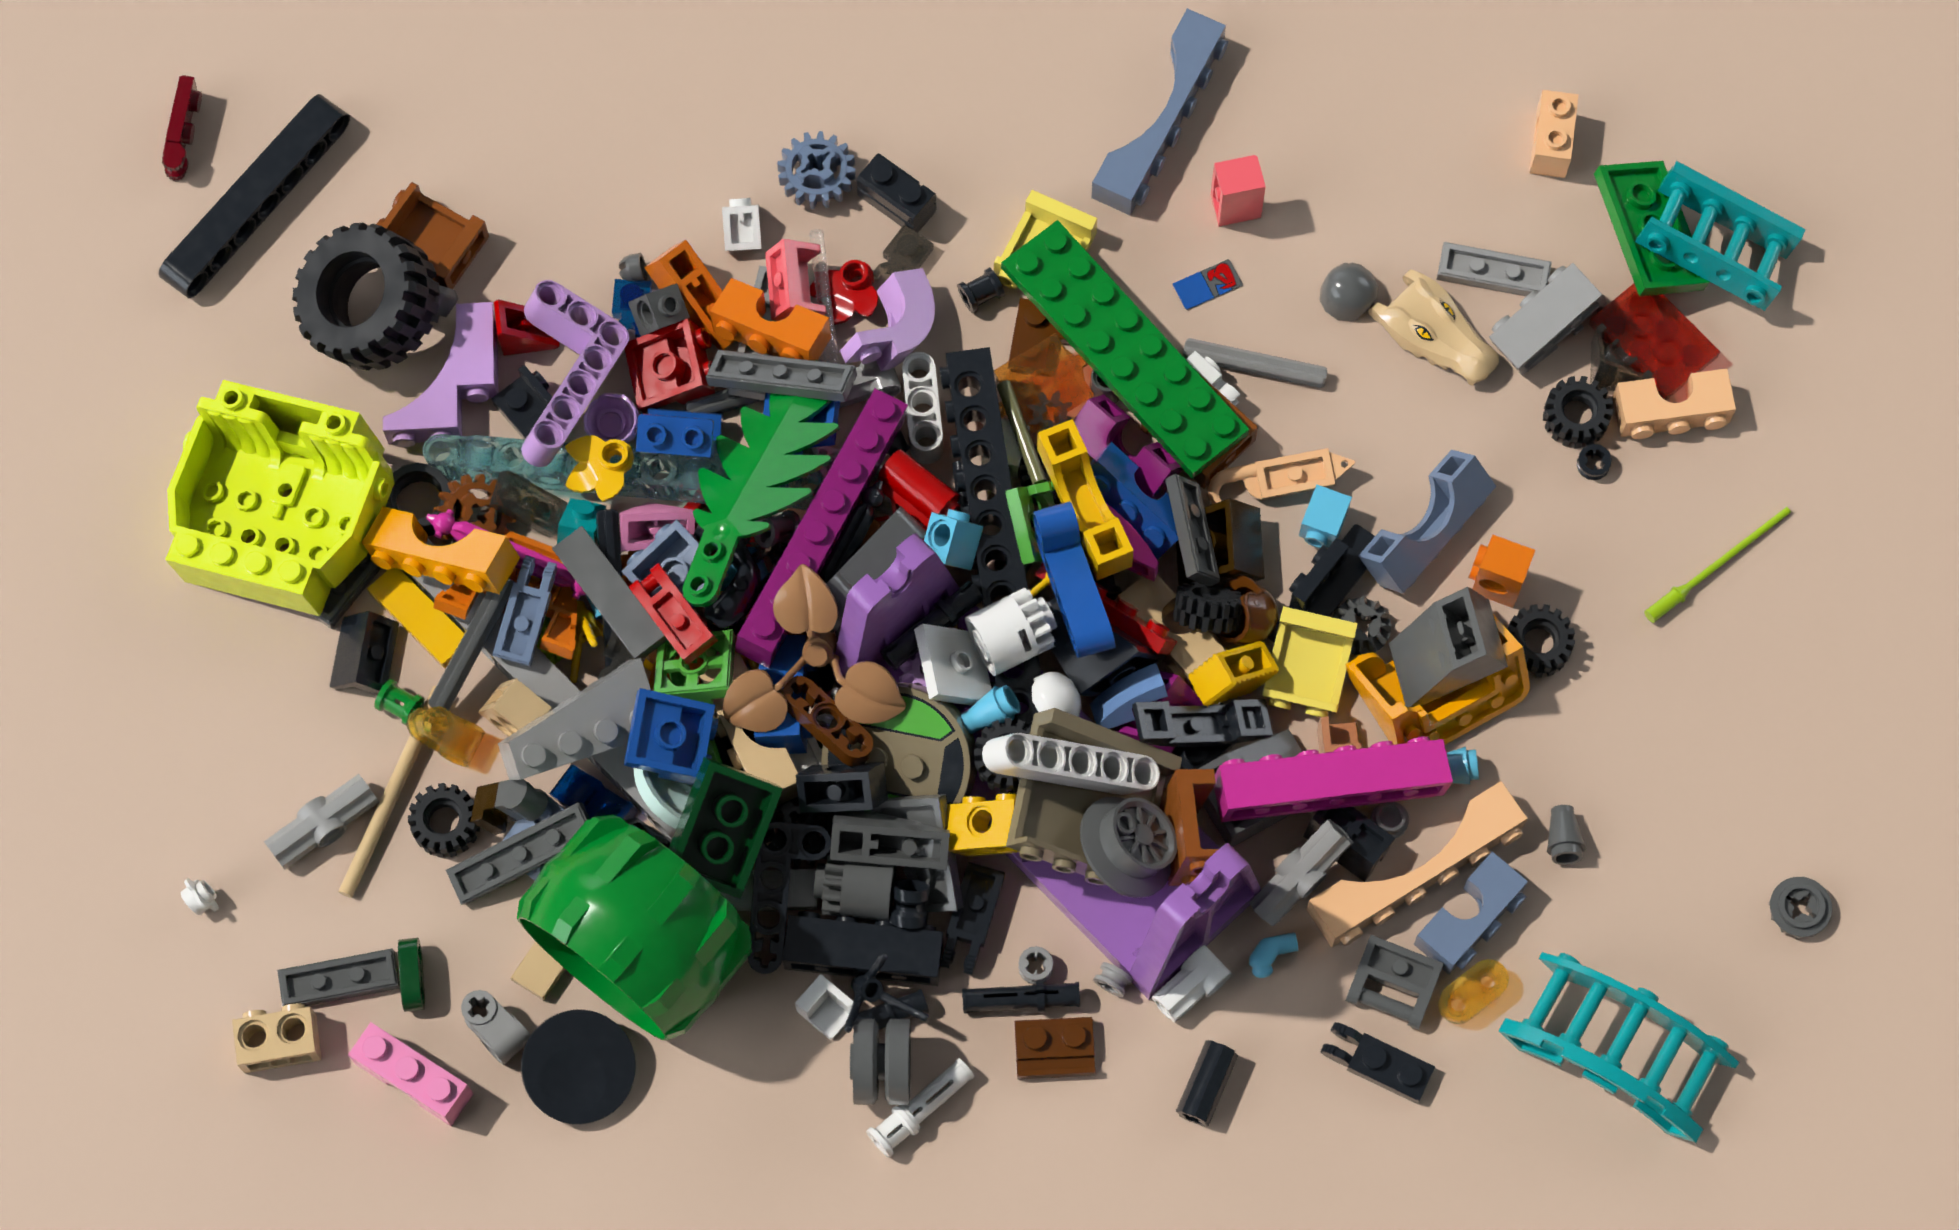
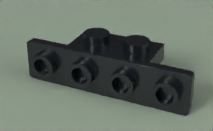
M1355 524L1342 540L1336 538L1329 547L1324 544L1313 557L1311 563L1314 564V567L1307 575L1300 573L1290 586L1289 591L1292 592L1289 608L1330 617L1366 572L1367 568L1358 555L1375 536L1360 525ZM1280 618L1277 622L1275 630L1269 636V639L1273 642H1275Z

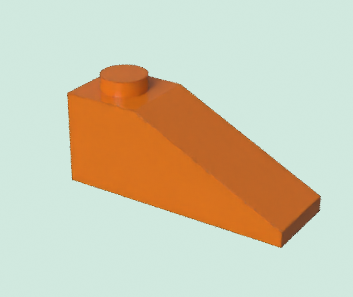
M687 240L672 246L644 267L659 289L678 284L690 316L689 319L706 329L711 342L719 350H724L735 341L725 340L716 332H713L710 310L722 293V289Z

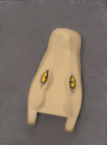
M1408 270L1402 277L1408 288L1388 307L1376 302L1368 310V314L1385 328L1403 350L1410 351L1417 358L1423 356L1427 358L1431 365H1439L1444 370L1451 368L1455 373L1462 375L1471 386L1487 379L1489 374L1499 364L1498 353L1479 337L1447 291L1435 280L1420 272Z

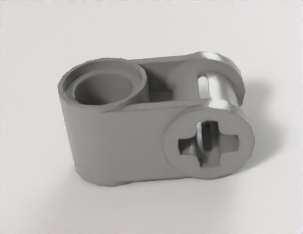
M476 990L467 994L463 999L461 1010L467 1026L502 1065L507 1063L525 1046L531 1034L487 991ZM475 1006L481 1009L486 1007L488 1014L485 1017L479 1014L474 1015L473 1008Z

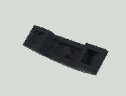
M1265 699L1232 700L1226 705H1209L1208 707L1205 705L1170 706L1169 701L1135 702L1132 704L1139 741L1150 745L1166 747L1216 746L1254 741L1273 735Z

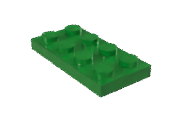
M1664 161L1601 165L1594 172L1596 182L1639 296L1704 291L1710 283L1704 278L1635 242L1637 236L1651 217L1660 220L1669 197L1658 192L1662 180L1668 173ZM1680 209L1672 228L1692 238L1683 211Z

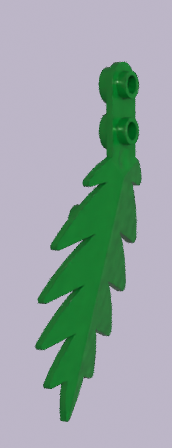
M770 393V417L746 406L741 408L742 431L749 447L723 435L716 437L720 461L730 480L706 468L698 470L701 492L711 513L701 509L693 511L696 522L704 532L683 584V595L691 605L708 607L717 601L728 568L733 562V555L739 540L762 534L771 529L769 523L758 522L757 520L780 513L813 495V491L810 488H780L779 486L812 474L833 461L829 455H792L820 443L840 430L837 423L806 422L826 408L832 402L831 400ZM718 549L716 554L710 556L714 550ZM705 583L702 589L696 591L700 585Z

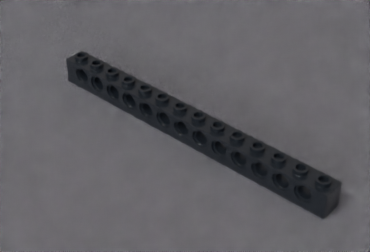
M990 347L945 353L946 366L940 367L942 389H950L951 401H945L947 422L955 423L957 434L950 436L953 458L960 457L962 467L961 470H955L958 493H966L967 504L961 505V512L970 514L969 522L983 527L995 525L1001 529L996 535L990 536L983 532L981 533L974 558L978 574L971 575L972 584L979 589L983 596V608L992 604L993 598L998 595L1009 596L1023 588L1028 590L1025 568L1021 561L1005 494L1007 490L1012 489ZM967 387H973L979 391L976 395L970 397L960 393ZM972 421H978L984 425L978 431H971L965 426ZM984 455L990 460L987 464L981 466L971 462L972 458ZM982 490H989L995 496L990 500H981L977 498L976 494ZM992 560H1001L1006 564L999 571H993L986 565ZM1038 655L1017 665L1023 671L1019 677L1009 678L1002 672L994 676V682H990L991 688L994 686L1000 688L1007 685L1015 693L1018 701L1025 703L1029 707L1025 713L1016 714L1012 723L1017 724L1018 719L1022 720L1027 728L1032 725L1034 714L1038 713L1032 701L1033 679L1041 675ZM1013 790L1007 791V794H1014ZM1021 858V859H1022V862H1028V861H1030V860H1026V859Z

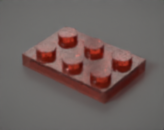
M1634 283L1594 315L1589 322L1590 327L1642 379H1655L1657 391L1664 400H1668L1686 385L1691 373L1701 372L1717 359L1720 351L1664 294L1639 296Z

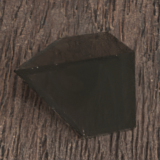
M1603 323L1596 327L1591 341L1590 384L1595 379L1600 382L1599 390L1605 387L1608 391H1615L1619 382L1652 378L1653 374L1649 370L1642 374L1629 367L1638 358L1636 356H1629L1622 349L1618 338L1609 345L1603 340L1607 329Z

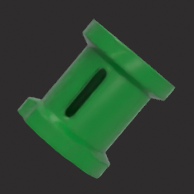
M389 679L379 691L374 707L378 711L386 710L402 719V724L410 726L416 712L422 711L425 698L420 694L415 696L398 687L397 681ZM398 699L403 702L404 706L397 704L395 700Z

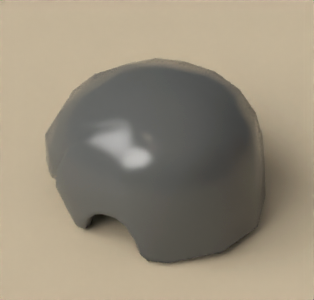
M1353 262L1343 263L1332 269L1324 279L1320 289L1319 300L1325 312L1335 319L1356 321L1377 300L1378 284L1373 274L1362 265Z

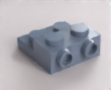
M676 519L672 524H666L655 534V540L646 549L635 552L628 559L627 566L621 572L631 583L637 579L641 582L651 574L650 569L659 563L683 594V584L699 542ZM705 583L700 585L696 591L702 589ZM661 585L650 593L652 597L663 589Z

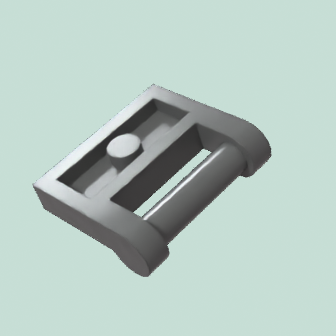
M1370 935L1345 1001L1355 1005L1357 1002L1363 1003L1408 1021V1026L1419 1029L1444 963ZM1366 978L1417 997L1415 1006L1412 1007L1364 988Z

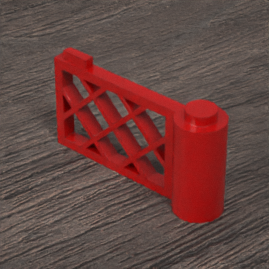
M901 449L889 457L878 474L877 481L881 480L884 482L882 492L891 499L893 514L899 506H902L912 517L924 525L923 528L926 530L932 512L947 515L948 509L956 511L960 509V504L957 503L959 494ZM874 515V519L883 522L887 521L892 515L877 518Z

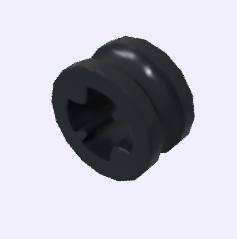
M1587 445L1581 450L1577 459L1579 473L1588 480L1602 479L1607 475L1611 467V454L1602 445ZM1591 455L1592 459H1594L1595 455L1599 456L1602 459L1600 463L1601 469L1597 470L1596 466H1594L1593 470L1586 466L1588 462L1587 456Z

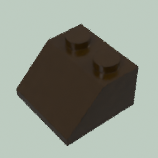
M1231 498L1205 507L1220 576V582L1217 584L1223 585V588L1230 578L1240 575L1246 576L1254 582L1265 579L1260 508ZM1177 540L1178 584L1180 586L1183 583L1191 585V582L1196 581L1186 577L1179 540Z

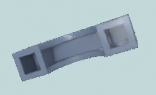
M1451 449L1428 475L1431 496L1428 509L1420 523L1410 531L1402 534L1381 529L1358 555L1379 586L1404 593L1416 582L1417 577L1429 563L1438 557L1442 548L1462 529L1463 524L1477 508L1484 504L1486 498L1496 488V485L1475 455Z

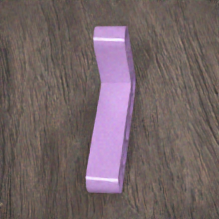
M552 280L540 281L536 285L525 304L524 315L532 325L572 349L580 356L522 445L521 450L524 459L536 467L548 466L553 461L629 341V332L624 325Z

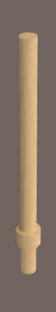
M436 686L432 687L422 711H417L411 723L413 730L338 891L346 897L353 898L427 734H432L438 720L435 717L438 711L428 704Z

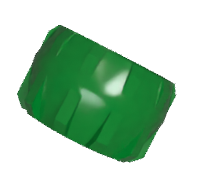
M615 815L592 817L591 820H586L563 849L544 865L536 881L519 900L517 920L544 951L618 1013L660 1040H669L686 1034L702 1013L715 1002L724 986L753 952L749 925L740 919L737 909L712 884L678 855L657 841V839Z

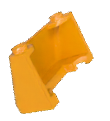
M1495 615L1494 619L1508 667L1423 706L1420 704L1414 707L1405 706L1393 660L1385 664L1378 654L1372 652L1361 654L1345 664L1348 677L1389 741L1393 742V745L1404 744L1417 737H1429L1430 740L1443 739L1444 745L1524 700L1530 690V681L1523 646Z

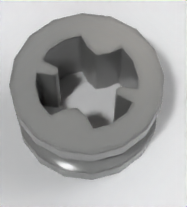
M1037 946L1029 947L1023 951L1018 963L1019 974L1022 979L1036 985V981L1046 982L1051 977L1053 971V959L1049 951ZM1034 957L1035 961H1037L1038 957L1044 960V972L1041 974H1037V970H1035L1034 974L1028 972V959Z
M1103 962L1100 967L1102 973L1095 975L1093 981L1105 991L1118 997H1124L1126 993L1124 986L1132 983V977L1117 966Z

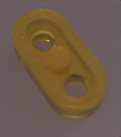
M1481 960L1449 984L1441 993L1438 1002L1439 1011L1443 1018L1453 1024H1464L1497 1000L1508 986L1509 975L1506 968L1496 960ZM1483 976L1491 977L1494 981V986L1489 988L1483 986L1481 978ZM1455 999L1461 1000L1465 1008L1462 1011H1456L1452 1008L1451 1001Z

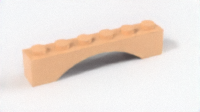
M1500 781L1469 801L1462 822L1454 837L1439 854L1423 866L1405 875L1383 881L1355 882L1340 880L1311 898L1306 910L1331 947L1336 946L1340 942L1347 946L1364 934L1361 929L1374 922L1376 926H1379L1396 914L1393 909L1406 902L1408 906H1411L1423 899L1428 894L1425 889L1438 882L1440 886H1443L1455 879L1460 874L1458 869L1469 862L1472 866H1475L1484 861L1491 853L1490 849L1499 843L1508 846L1523 835L1521 830L1528 818L1503 782Z

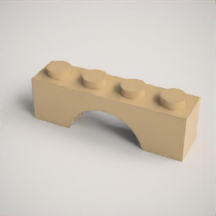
M737 652L734 655L733 681L739 675L748 671L741 655ZM721 668L708 669L703 675L699 676L701 684H708L713 681L720 673ZM724 698L713 699L714 710L717 714L714 717L718 718L717 733L720 739L727 736L732 748L726 751L733 767L738 770L743 769L746 773L776 783L782 787L783 790L777 806L798 797L795 776L798 772L787 749L768 748L753 742L744 733L743 728L730 724L724 718Z

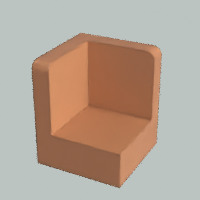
M1328 716L1320 717L1317 727L1319 753L1333 752L1335 749L1347 745L1356 746V749H1362V743H1358L1356 722L1329 724Z

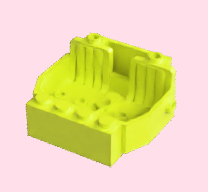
M223 380L215 400L200 397L196 407L200 415L196 418L192 430L184 438L183 452L167 489L169 531L174 536L165 560L184 582L321 616L331 588H336L367 556L368 551L362 544V541L383 506L386 507L394 486L392 469L382 456L385 448L359 412ZM292 489L289 496L282 497L285 491ZM256 535L252 542L246 543L249 536ZM289 543L288 549L280 552V547L283 544Z

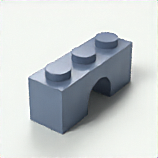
M1492 851L1467 879L1463 888L1477 902L1479 914L1471 919H1459L1442 907L1417 935L1414 945L1427 957L1444 963L1442 969L1447 974H1450L1457 966L1463 970L1477 954L1473 947L1480 939L1483 938L1488 942L1500 929L1502 924L1498 919L1507 910L1513 914L1524 902L1527 896L1522 892L1528 881Z

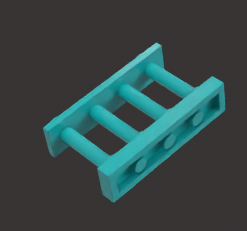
M1676 161L1662 180L1658 192L1669 197L1660 220L1651 217L1637 236L1635 242L1765 311L1782 288L1781 285L1770 280L1779 256L1784 259L1788 258L1802 240L1806 229ZM1682 204L1702 214L1692 238L1672 228ZM1714 222L1734 231L1724 255L1705 245ZM1747 239L1766 249L1757 272L1737 262Z

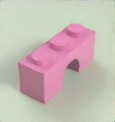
M370 1022L348 1054L355 1065L386 1085L391 1084L401 1090L420 1107L449 1126L453 1125L473 1096V1092L466 1083L372 1022Z

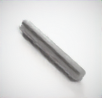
M1192 338L1186 340L1183 349V357L1185 359L1196 351L1203 358H1211L1219 367L1317 388L1324 387L1327 377V368L1324 366Z

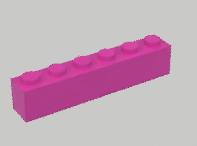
M1417 737L1404 744L1393 745L1392 741H1382L1373 744L1370 748L1356 749V746L1347 745L1339 747L1333 752L1320 754L1318 750H1307L1300 752L1295 757L1282 758L1280 754H1271L1260 758L1259 761L1245 762L1244 759H1231L1219 765L1215 773L1216 784L1214 790L1222 823L1443 796L1453 783L1443 739L1430 740L1429 737Z

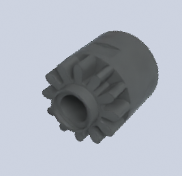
M829 851L827 863H817L814 880V898H821L823 900L822 915H851L858 919L889 921L890 908L893 906V897L891 896L892 883L896 880L897 866L830 860Z

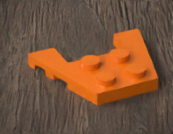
M512 531L505 535L514 543L562 563L552 550V546ZM514 568L509 578L517 582L520 569ZM532 575L528 586L539 589L542 579ZM454 583L448 590H442L437 594L433 608L466 620L479 593L464 585ZM553 584L550 591L552 596L546 613V617L551 618V621L541 639L540 649L572 660L576 643L577 599L572 597L574 592L571 587H558Z

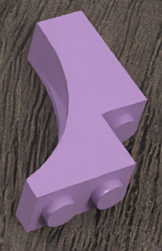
M493 302L456 304L455 335L446 363L433 383L417 399L400 410L383 416V432L388 444H393L397 447H411L415 443L430 442L434 445L442 446L449 445L452 441L462 440V399L479 403L485 402L498 394V336Z

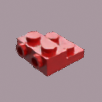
M687 318L628 341L624 350L639 411L645 414L649 408L658 409L676 401L685 405L690 400L715 393L714 386H709L706 380V375L712 361H708L706 349L711 348V340L705 328L700 327Z

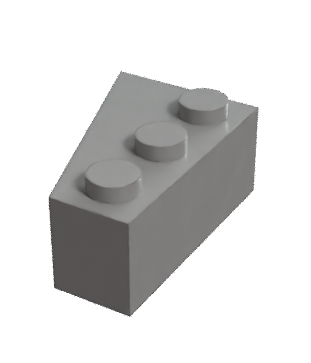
M1574 263L1567 268L1561 266L1554 271L1548 278L1549 284L1539 293L1535 290L1528 294L1521 301V309L1511 318L1509 315L1504 316L1492 328L1494 333L1489 336L1490 340L1521 375H1524L1557 350V344L1572 332L1575 336L1582 331L1584 326L1581 323L1592 313L1597 311L1601 316L1609 310L1601 292Z

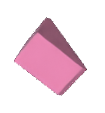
M647 502L620 512L619 532L621 551L646 549L655 540L654 537L658 530L666 524H672L676 519L694 536V510Z

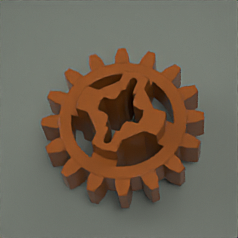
M469 474L463 475L460 480L461 485L455 480L447 483L451 491L450 493L445 491L439 492L438 497L444 503L441 506L434 507L433 511L446 513L448 509L453 511V506L455 505V522L468 521L474 513L472 508L478 507L483 508L479 510L480 513L476 516L477 521L469 523L489 532L505 536L510 532L506 528L507 523L516 522L515 517L508 515V510L514 508L515 503H506L504 499L510 491L508 489L498 491L496 488L499 480L491 479L485 483L484 474H477L474 481H472ZM468 490H479L487 494V496L481 499L476 498ZM495 510H497L496 524L494 523ZM451 534L442 535L441 537L442 540L452 538L454 540L453 543L457 542Z

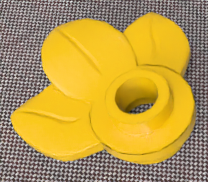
M595 435L583 436L569 442L565 448L578 464L574 467L566 481L567 489L577 493H589L596 490L602 502L618 495L624 486V474L630 470L634 463V453L630 445L625 441L617 439L605 442ZM614 455L622 456L621 461L617 463L609 462L610 458Z

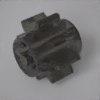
M1055 391L1050 400L1047 399L1043 392H1039L1037 395L1040 402L1037 405H1027L1029 410L1034 411V418L1028 422V425L1038 424L1042 426L1040 431L1072 419L1067 416L1066 410L1071 407L1072 402L1062 403L1059 401V391ZM1046 404L1049 408H1057L1058 413L1053 416L1054 423L1052 420L1043 419L1042 414L1047 411Z

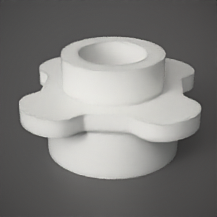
M189 878L184 881L186 888L181 891V897L194 913L202 915L208 909L214 912L219 909L214 901L217 895L206 881H192Z

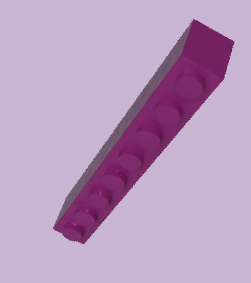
M874 388L737 635L735 652L767 668L771 666L789 633L777 622L774 616L773 603L776 594L801 564H805L820 576L853 510L861 502L863 491L869 487L905 420L908 404Z

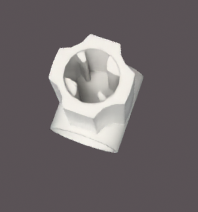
M1205 945L1196 950L1183 963L1180 968L1181 971L1152 996V1000L1158 1009L1174 1023L1204 996L1209 997L1215 993L1232 975Z

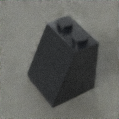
M1056 598L1047 602L1057 625V628L1050 632L1055 640V647L1051 648L1067 677L1073 681L1079 694L1082 696L1097 697L1118 680L1144 667L1158 663L1167 657L1166 654L1156 653L1110 623L1116 648L1077 658Z

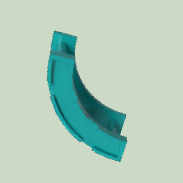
M1542 952L1539 960L1553 972V975L1528 1019H1523L1522 1022L1505 1018L1498 1031L1521 1052L1534 1055L1559 1066L1566 1060L1585 1069L1582 1073L1583 1078L1612 1094L1620 1089L1634 1098L1636 1101L1633 1108L1650 1119L1666 1134L1697 1142L1703 1128L1691 1118L1693 1115L1691 1108L1715 1063L1735 1069L1739 1064V1061L1727 1051L1729 1048L1728 1044L1715 1036L1705 1034L1680 1015L1658 1003V996L1645 988L1638 987L1635 990L1607 975L1581 965L1577 959L1566 953H1560L1559 956ZM1567 981L1589 988V992L1566 1033H1561L1557 1037L1544 1031L1542 1026ZM1604 996H1607L1630 1007L1631 1010L1607 1054H1601L1598 1057L1581 1048L1580 1039ZM1646 1016L1670 1033L1646 1077L1638 1080L1621 1070L1622 1064L1620 1062ZM1685 1042L1701 1057L1677 1102L1671 1103L1660 1094L1662 1089L1659 1085L1680 1046Z

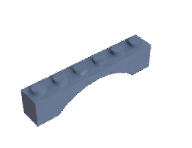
M1186 9L1171 38L1170 55L1174 67L1175 82L1168 103L1156 122L1140 137L1126 146L1107 154L1092 182V199L1127 215H1131L1136 204L1139 206L1143 205L1150 190V186L1147 184L1151 176L1157 177L1160 174L1166 157L1163 156L1168 146L1172 148L1175 146L1182 130L1179 125L1183 117L1189 119L1195 109L1197 98L1194 97L1198 89L1204 90L1207 87L1213 70L1210 69L1215 59L1220 61L1227 49L1228 41L1224 39L1226 25L1193 10Z

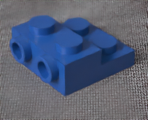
M640 688L636 694L624 766L659 773V778L693 785L703 758L712 759V755L707 754L709 740H714L718 728V718L713 717L715 705Z

